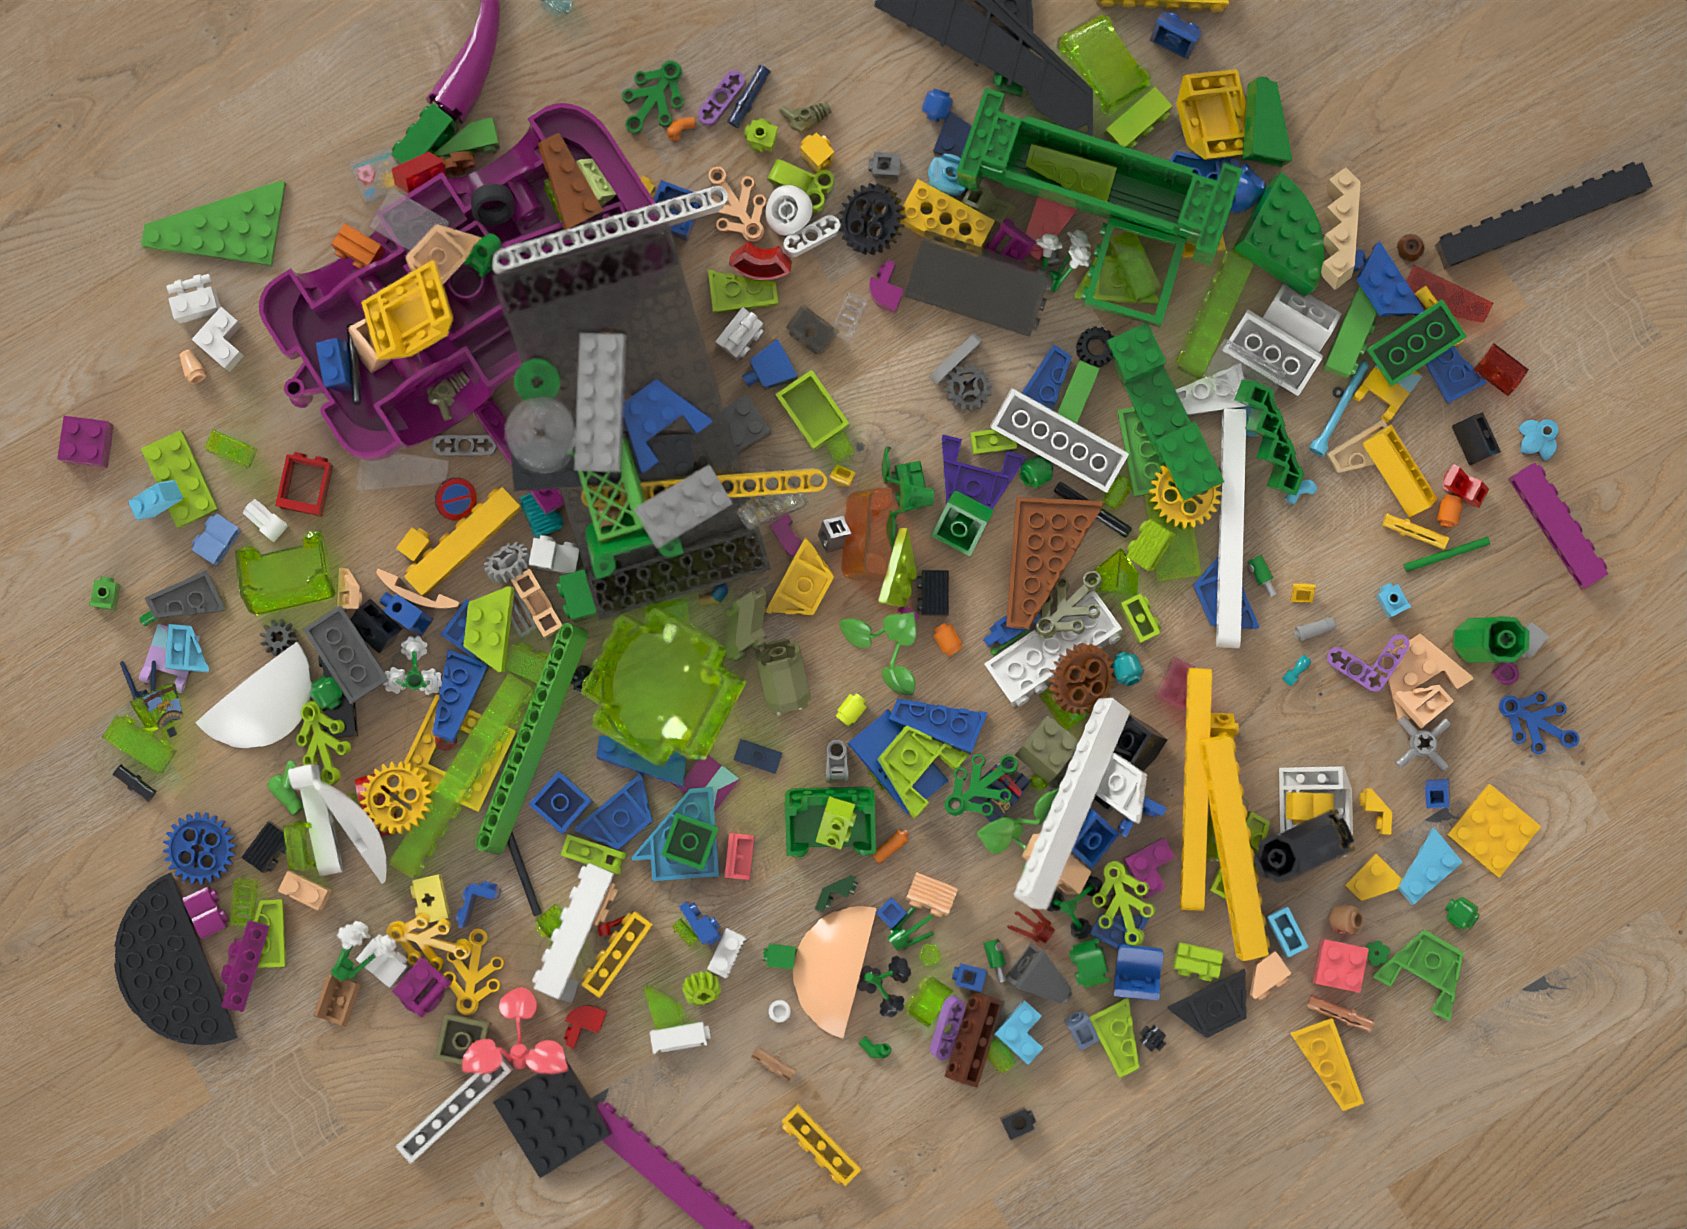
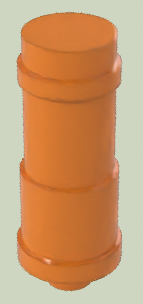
M898 829L884 844L876 849V854H872V856L879 864L884 862L892 853L909 842L907 837L910 834L906 830L901 832Z

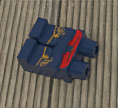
M1008 761L1006 768L1011 769L1014 764ZM1000 764L993 766L980 780L998 768ZM1005 773L986 788L993 790L1007 789L1012 794V799L1008 803H1002L998 799H990L988 801L994 807V813L986 817L991 823L1000 819L1024 794L1023 791L1030 783V780L1023 773L1014 781L1008 776V773ZM1004 792L1001 795V799L1006 800L1009 797V794L1007 792ZM975 796L970 802L982 805L988 798ZM985 806L983 808L984 813H989L991 811L990 806Z

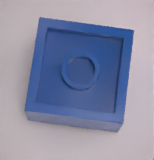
M661 180L653 200L657 204L694 192ZM697 202L690 203L694 209L701 208ZM675 208L669 209L672 215L680 214ZM696 219L669 226L671 235L688 241Z

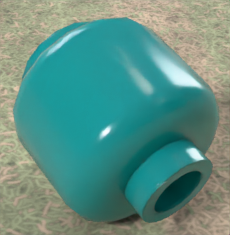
M1127 652L1116 655V660L1111 667L1114 668L1113 673L1118 683L1132 686L1140 682L1144 670L1137 655L1128 654Z

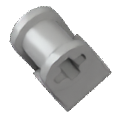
M833 740L827 746L826 782H830V780L849 782L847 748L841 740ZM838 743L842 745L843 753L840 756L832 755L830 748L833 744ZM832 771H842V773H832Z

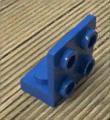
M1144 796L1142 812L1152 818L1163 816L1167 808ZM1123 817L1117 828L1120 830L1119 836L1126 837L1134 821L1128 817Z

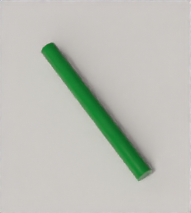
M1484 537L1405 563L1403 566L1405 571L1409 572L1490 545V540L1488 537Z

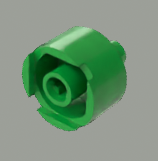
M1099 938L1074 944L1073 950L1069 951L1072 964H1077L1078 972H1075L1078 985H1083L1084 988L1111 982V977L1106 978L1105 973L1109 972L1103 948H1098L1096 944L1100 942Z

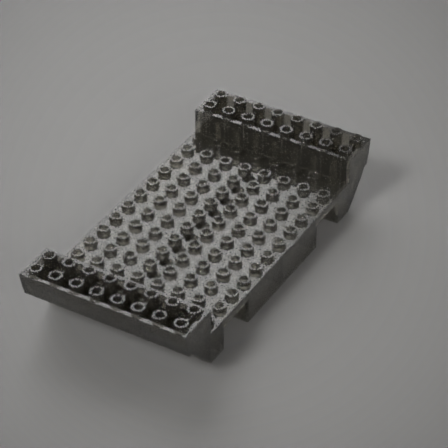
M669 224L492 276L521 364L533 358L545 359L556 367L560 377V386L557 394L544 404H534L546 443L576 441L580 333L601 334L604 328H610L614 334L626 335L625 373L627 379L624 382V393H630L633 396L657 379L713 421L695 434L681 415L655 435L691 433L694 473L710 465L715 475L743 474ZM536 375L535 378H531L530 382L534 383V387H539V384H543L544 380H541L540 376ZM625 426L623 427V430H622V432H623L624 434L627 433V430H626V427H625ZM724 481L721 484L725 492L730 491L733 487V483L730 481ZM744 481L743 488L748 490L746 482ZM659 485L656 489H653V493L657 496L666 489ZM583 486L560 488L585 567L586 579L599 620L771 570L750 496L729 497L733 504L679 535L683 548L682 554L667 557L660 553L655 544H650L613 555L615 561L614 571L608 576L596 579L585 534L586 527L593 520L589 507L582 501ZM611 489L608 492L609 498L612 497L615 489ZM620 491L616 495L615 499H618L620 497Z

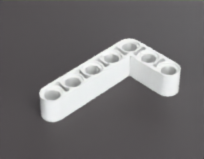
M309 764L289 769V778L292 788L299 789L301 792L317 870L320 877L343 872V864L331 810L312 784L314 780L321 781L320 773L322 769L320 765Z

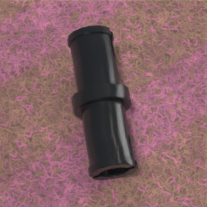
M122 764L112 774L128 786L127 789L130 791L134 790L147 802L157 792V790H154L141 780L142 777L140 775L136 776Z

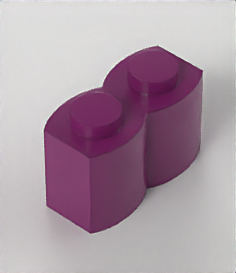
M208 886L182 898L201 939L228 927V914L225 909H220L218 904L220 897L215 889H211Z

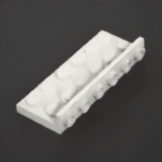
M1095 590L1087 594L1075 607L1097 604L1101 611L1098 618L1091 619L1088 615L1064 617L1059 621L1072 622L1075 619H1080L1085 625L1083 633L1075 634L1073 631L1056 632L1051 638L1044 639L1039 637L1034 630L984 664L1010 701L1012 707L1024 705L1029 701L1031 695L1034 693L1040 694L1048 688L1047 685L1051 683L1048 679L1054 677L1050 670L1057 668L1054 661L1060 662L1059 655L1066 656L1067 648L1073 651L1075 644L1081 647L1082 643L1087 645L1093 644L1102 648L1108 643L1112 645L1120 640V635L1123 634L1122 628ZM1092 609L1090 613H1096L1097 609ZM1081 624L1075 625L1074 628L1079 629ZM1044 627L1043 631L1049 630L1050 627Z

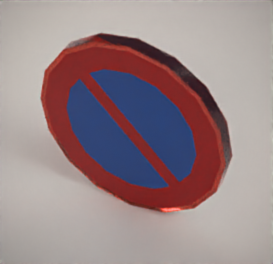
M452 477L443 481L435 494L437 511L444 518L452 521L468 517L472 513L471 510L477 504V493L474 486L468 480L460 477Z

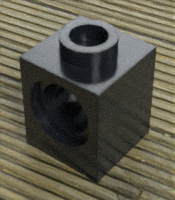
M1025 1107L1000 1118L1010 1140L1035 1129L1033 1126L1036 1123L1031 1110L1026 1111ZM1016 1117L1025 1118L1026 1123L1024 1127L1020 1129L1013 1126L1014 1119Z

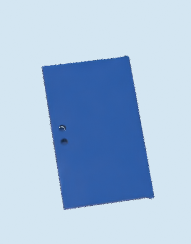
M887 709L847 744L905 813L909 815L908 809L878 761V757L904 728L889 721L891 712ZM932 762L912 785V788L927 799L941 786L948 783L949 780Z

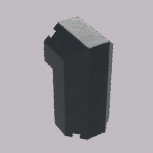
M1337 809L1329 810L1280 834H1274L1261 840L1258 845V852L1254 856V861L1260 875L1278 883L1288 882L1355 851V847H1350V844L1354 842V838L1344 818L1338 819L1336 815L1340 813Z

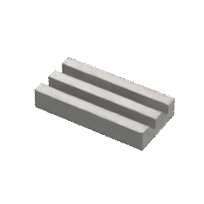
M516 590L514 591V597H517L533 625L531 628L528 626L513 600V609L524 626L525 631H521L513 616H511V624L520 639L539 628Z

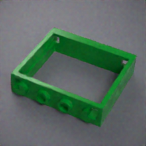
M1109 217L1108 223L1103 222L1100 235L1104 236L1102 244H1097L1094 252V257H1097L1095 266H1090L1087 278H1091L1089 287L1084 286L1081 299L1085 300L1083 306L1142 323L1148 322L1149 325L1160 328L1187 239ZM1113 228L1175 245L1155 315L1093 298Z

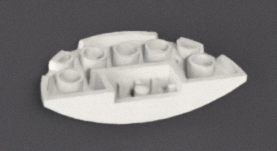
M299 642L290 646L250 676L195 723L213 739L237 748L263 747L287 736L302 720L301 708L311 699L309 694L311 690L310 685L312 684L309 673L310 664Z
M312 781L324 802L381 884L386 882L387 868L384 845L372 820L352 799L341 791L321 781Z

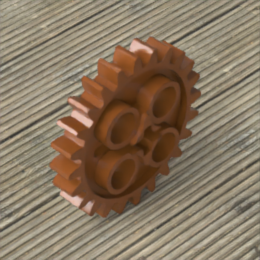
M1082 643L1081 647L1075 644L1073 651L1068 648L1066 649V656L1059 655L1060 662L1054 661L1057 668L1050 670L1054 677L1048 679V681L1053 683L1048 689L1054 692L1051 698L1056 700L1055 704L1060 706L1061 709L1074 715L1075 713L1083 715L1084 711L1091 713V707H1094L1098 698L1110 697L1107 690L1114 688L1110 681L1115 680L1116 677L1111 675L1114 672V668L1111 667L1113 660L1108 658L1109 654L1104 652L1102 648L1093 644L1087 645Z

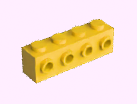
M637 911L626 915L621 922L624 925L620 932L615 931L608 940L611 943L608 949L600 951L595 958L597 961L593 969L589 967L582 976V979H584L582 986L598 998L603 996L654 925Z
M799 1104L782 1119L781 1122L784 1124L782 1128L790 1136L794 1134L800 1140L798 1144L806 1152L810 1150L816 1156L814 1160L822 1168L826 1166L832 1172L830 1176L837 1184L842 1182L846 1186L861 1171V1167Z

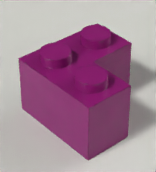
M1161 838L1123 858L1132 877L1149 885V891L1147 894L1142 895L1143 898L1147 899L1166 888L1156 868L1174 859L1175 856L1165 838ZM1140 884L1138 888L1140 892L1143 893L1145 891L1144 885Z

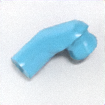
M1304 480L1301 482L1297 496L1288 494L1285 500L1295 505L1301 494H1315L1317 485L1312 480Z

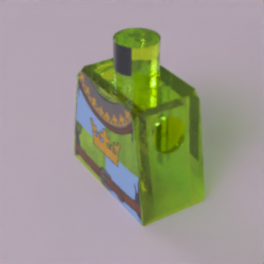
M175 682L160 686L129 701L147 731L161 729L164 739L177 735L173 722L183 718V711Z

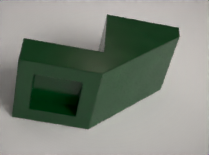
M850 875L822 888L815 910L823 912L824 908H830L833 897L830 896L831 892L847 898L849 894L854 895L858 882L854 881L855 876Z

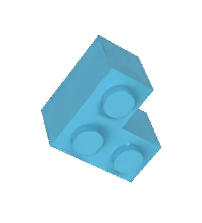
M1023 1000L996 1029L995 1035L1029 1065L1043 1047L1027 1032L1042 1016Z

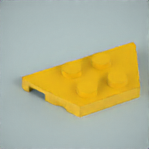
M805 537L767 606L766 613L814 615L835 575L808 538Z

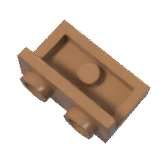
M328 974L323 983L320 998L315 1006L314 1017L326 1019L340 1026L347 1027L361 984L350 979L341 981L332 974Z

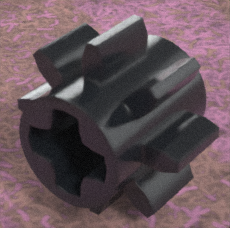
M582 665L577 667L570 683L574 684L573 690L581 693L588 692L591 689L594 690V684L597 683V674H593V668Z
M1146 1025L1139 1033L1143 1036L1139 1041L1151 1052L1155 1048L1161 1051L1167 1044L1163 1041L1167 1035L1156 1025H1153L1151 1028Z

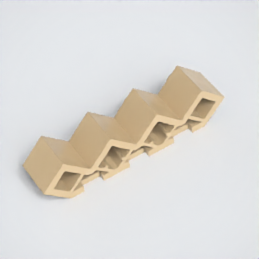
M1346 167L1329 179L1327 193L1333 198L1334 202L1327 207L1324 220L1333 229L1325 234L1324 249L1331 257L1323 262L1321 276L1334 290L1352 278L1355 266L1361 182Z

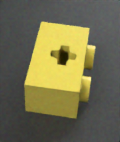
M442 874L412 880L413 885L410 886L413 899L416 898L418 907H415L416 917L420 913H425L429 917V923L451 918ZM428 893L431 897L434 896L435 901L431 902L432 906L429 903H425Z

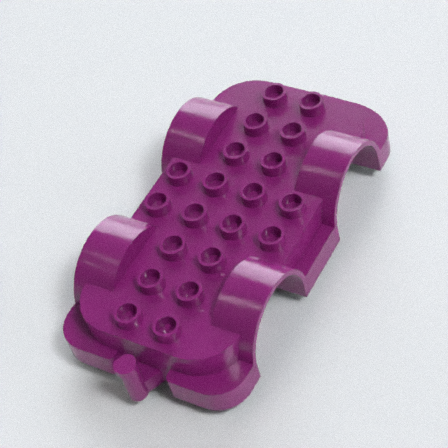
M568 103L549 105L527 118L530 123L527 133L516 145L498 159L473 173L459 178L448 179L442 172L377 213L376 215L380 219V223L369 238L386 249L379 261L367 265L360 270L352 265L354 261L348 257L346 260L340 258L320 269L307 273H295L290 268L270 281L264 288L259 300V313L263 324L287 358L294 360L301 357L304 361L293 378L285 382V394L290 398L294 406L306 408L312 402L313 395L324 393L329 401L321 406V415L342 447L353 456L366 461L382 460L401 448L416 446L445 432L472 414L474 409L482 406L492 396L495 388L515 376L517 369L524 361L533 358L542 359L552 352H562L580 344V333L599 334L631 311L642 300L646 292L666 278L673 261V242L669 227L503 276L498 275L492 267L490 272L482 278L477 270L471 266H466L464 261L443 284L453 317L447 336L413 356L393 358L386 366L373 373L366 368L358 355L362 383V403L360 405L353 404L352 391L340 393L324 387L316 343L335 338L348 342L346 326L348 324H356L366 318L361 302L411 273L405 256L435 224L481 238L486 234H494L499 238L502 245L507 241L563 222L561 213L559 214L556 206L555 193L552 192L550 186L551 180L548 172L545 170L538 143L559 132L575 162L583 159L594 160L616 193L603 207L622 201L626 212L656 204L608 129L591 112ZM486 184H500L510 189L514 200V214L505 223L492 226L476 221L471 209V196L476 189ZM490 200L483 203L480 207L496 209L505 202ZM654 214L648 215L649 220L653 222L659 220ZM632 220L627 223L631 228L638 227L636 222ZM616 230L608 232V234H615ZM499 259V265L504 266L502 260ZM463 371L469 382L466 383V386L461 384L463 388H459V393L455 390L457 395L453 397L454 404L449 406L452 418L444 420L439 405L429 403L427 389L437 385L443 379L449 382L448 376L452 378L451 375H455L457 377L455 373Z

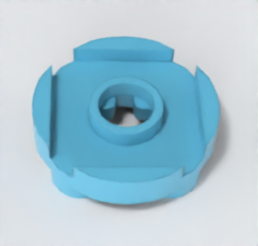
M943 154L942 157L934 158L928 168L929 185L943 193L955 197L960 196L967 189L958 186L957 169L961 158L951 154ZM947 172L952 173V174H951L952 177L948 176V175H947Z

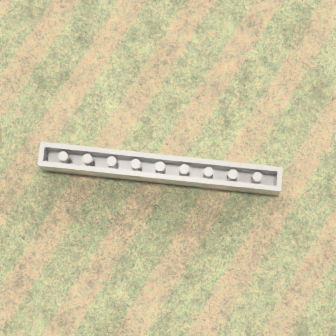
M1098 698L1047 819L1043 824L1038 840L1035 842L1032 854L1026 863L1023 875L1017 884L1014 896L1031 908L1047 909L1130 711L1113 698Z

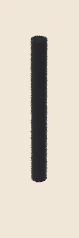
M348 324L346 327L352 401L354 405H360L362 400L358 352L349 332V327L354 324Z
M511 832L507 844L531 911L535 917L542 914L515 837L513 832Z

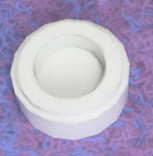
M776 1000L769 1007V1016L775 1022H784L790 1016L791 1008L786 1001Z

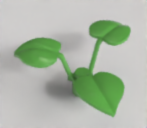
M914 613L887 615L883 620L884 628L874 634L871 633L870 625L862 620L852 618L840 620L839 626L845 638L856 647H869L872 644L871 638L874 639L884 632H887L890 640L898 641L890 667H885L882 670V678L885 684L893 691L903 695H913L916 687L913 674L905 667H895V661L901 644L909 646L916 639Z
M1059 787L1054 791L1044 794L1037 801L1034 815L1038 820H1023L1021 818L1014 820L1009 816H1003L979 830L977 835L988 851L994 854L1003 852L1010 845L1011 838L1025 850L1026 846L1018 839L1023 833L1021 824H1044L1059 791ZM1026 864L1023 866L1022 875L1026 868Z

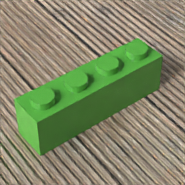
M1360 285L1353 295L1322 368L1345 379L1351 374L1354 375L1359 366V363L1356 362L1359 354H1364L1368 345L1365 339L1368 334L1372 335L1376 323L1373 322L1376 314L1379 315Z

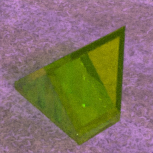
M1122 547L1095 568V571L1100 574L1102 579L1101 587L1095 591L1137 595L1139 573L1130 559L1126 557L1127 555Z

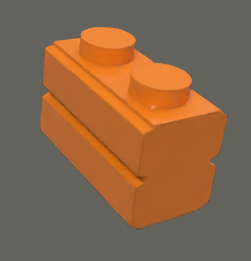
M346 223L343 224L338 235H336L331 243V246L336 250L335 255L343 260H346L347 257L353 260L352 265L359 270L379 261L386 250L381 244Z

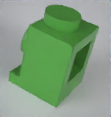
M101 576L100 580H94L89 606L116 611L120 584L114 583V578ZM103 588L107 591L105 596H101Z

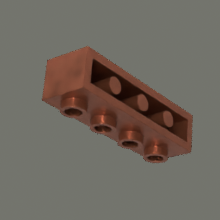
M971 991L944 1077L978 1088L1005 1001Z

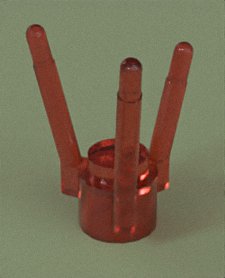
M1029 907L1042 921L1034 923L1020 912L1015 911L1016 916L1033 927L1031 932L1034 934L1012 925H1008V929L1027 936L1037 943L1039 941L1046 943L1050 939L1055 929L1050 926L1052 922L1047 920L1038 909Z

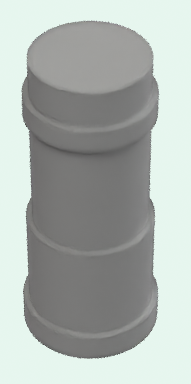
M1332 617L1324 618L1313 623L1296 626V631L1293 632L1295 639L1298 638L1302 642L1316 635L1331 632L1336 629V625Z

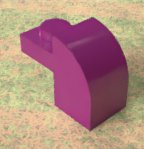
M887 260L886 264H881L878 270L877 277H880V279L870 278L869 292L877 306L896 313L904 289L889 284L895 269V262Z

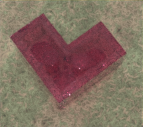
M1172 657L1154 697L1186 711L1188 668H1195L1196 666Z

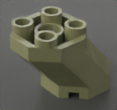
M762 586L758 588L759 593L756 594L753 590L732 604L733 609L731 611L728 607L725 609L729 621L724 652L729 660L734 658L737 662L747 656V650L752 647L756 650L766 644L764 639L767 635L763 630L767 593Z
M780 639L766 643L764 645L765 650L760 653L759 649L755 654L768 710H772L774 715H782L788 711L805 709L808 707L807 702L811 700V693L799 642L794 641V644H791L789 639Z

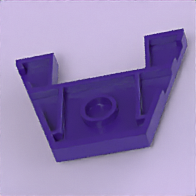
M943 434L942 451L946 504L956 490L993 510L1025 461L1026 456L1007 451L1001 473L960 463L956 460L962 439Z

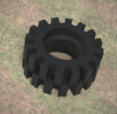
M1093 326V328H1088L1082 332L1076 344V353L1080 357L1079 360L1099 368L1110 363L1114 357L1107 344V340L1114 337V335L1110 334L1111 331H1106L1104 327L1097 328V326ZM1093 339H1099L1104 343L1105 350L1100 355H1093L1088 350V343Z

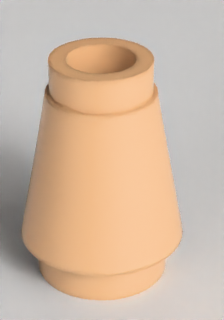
M186 350L180 353L179 357L185 379L191 384L203 381L206 378V369L192 351Z

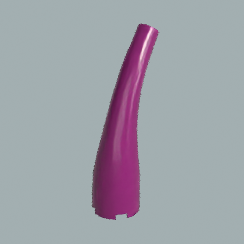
M481 0L475 28L426 98L429 104H432V102L437 104V107L449 115L454 122L458 118L460 124L464 123L473 110L485 84L498 37L500 0Z

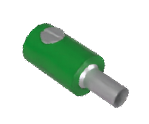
M1262 554L1247 561L1249 569L1253 573L1258 585H1264L1269 597L1276 595L1277 593L1271 583V579L1274 577Z
M999 938L984 942L983 945L990 969L994 968L996 970L999 983L1007 981L1003 970V965H1006Z

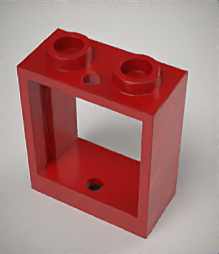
M294 452L293 455L286 454L275 506L281 509L322 517L333 465L328 463V459L315 456L314 460L306 458L307 454ZM295 463L324 469L317 505L287 499Z

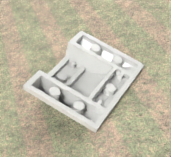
M1345 767L1279 768L1280 833L1299 825L1292 824L1291 819H1286V792L1334 794V809H1337L1340 813L1336 816L1338 819L1344 818L1353 836L1352 788Z

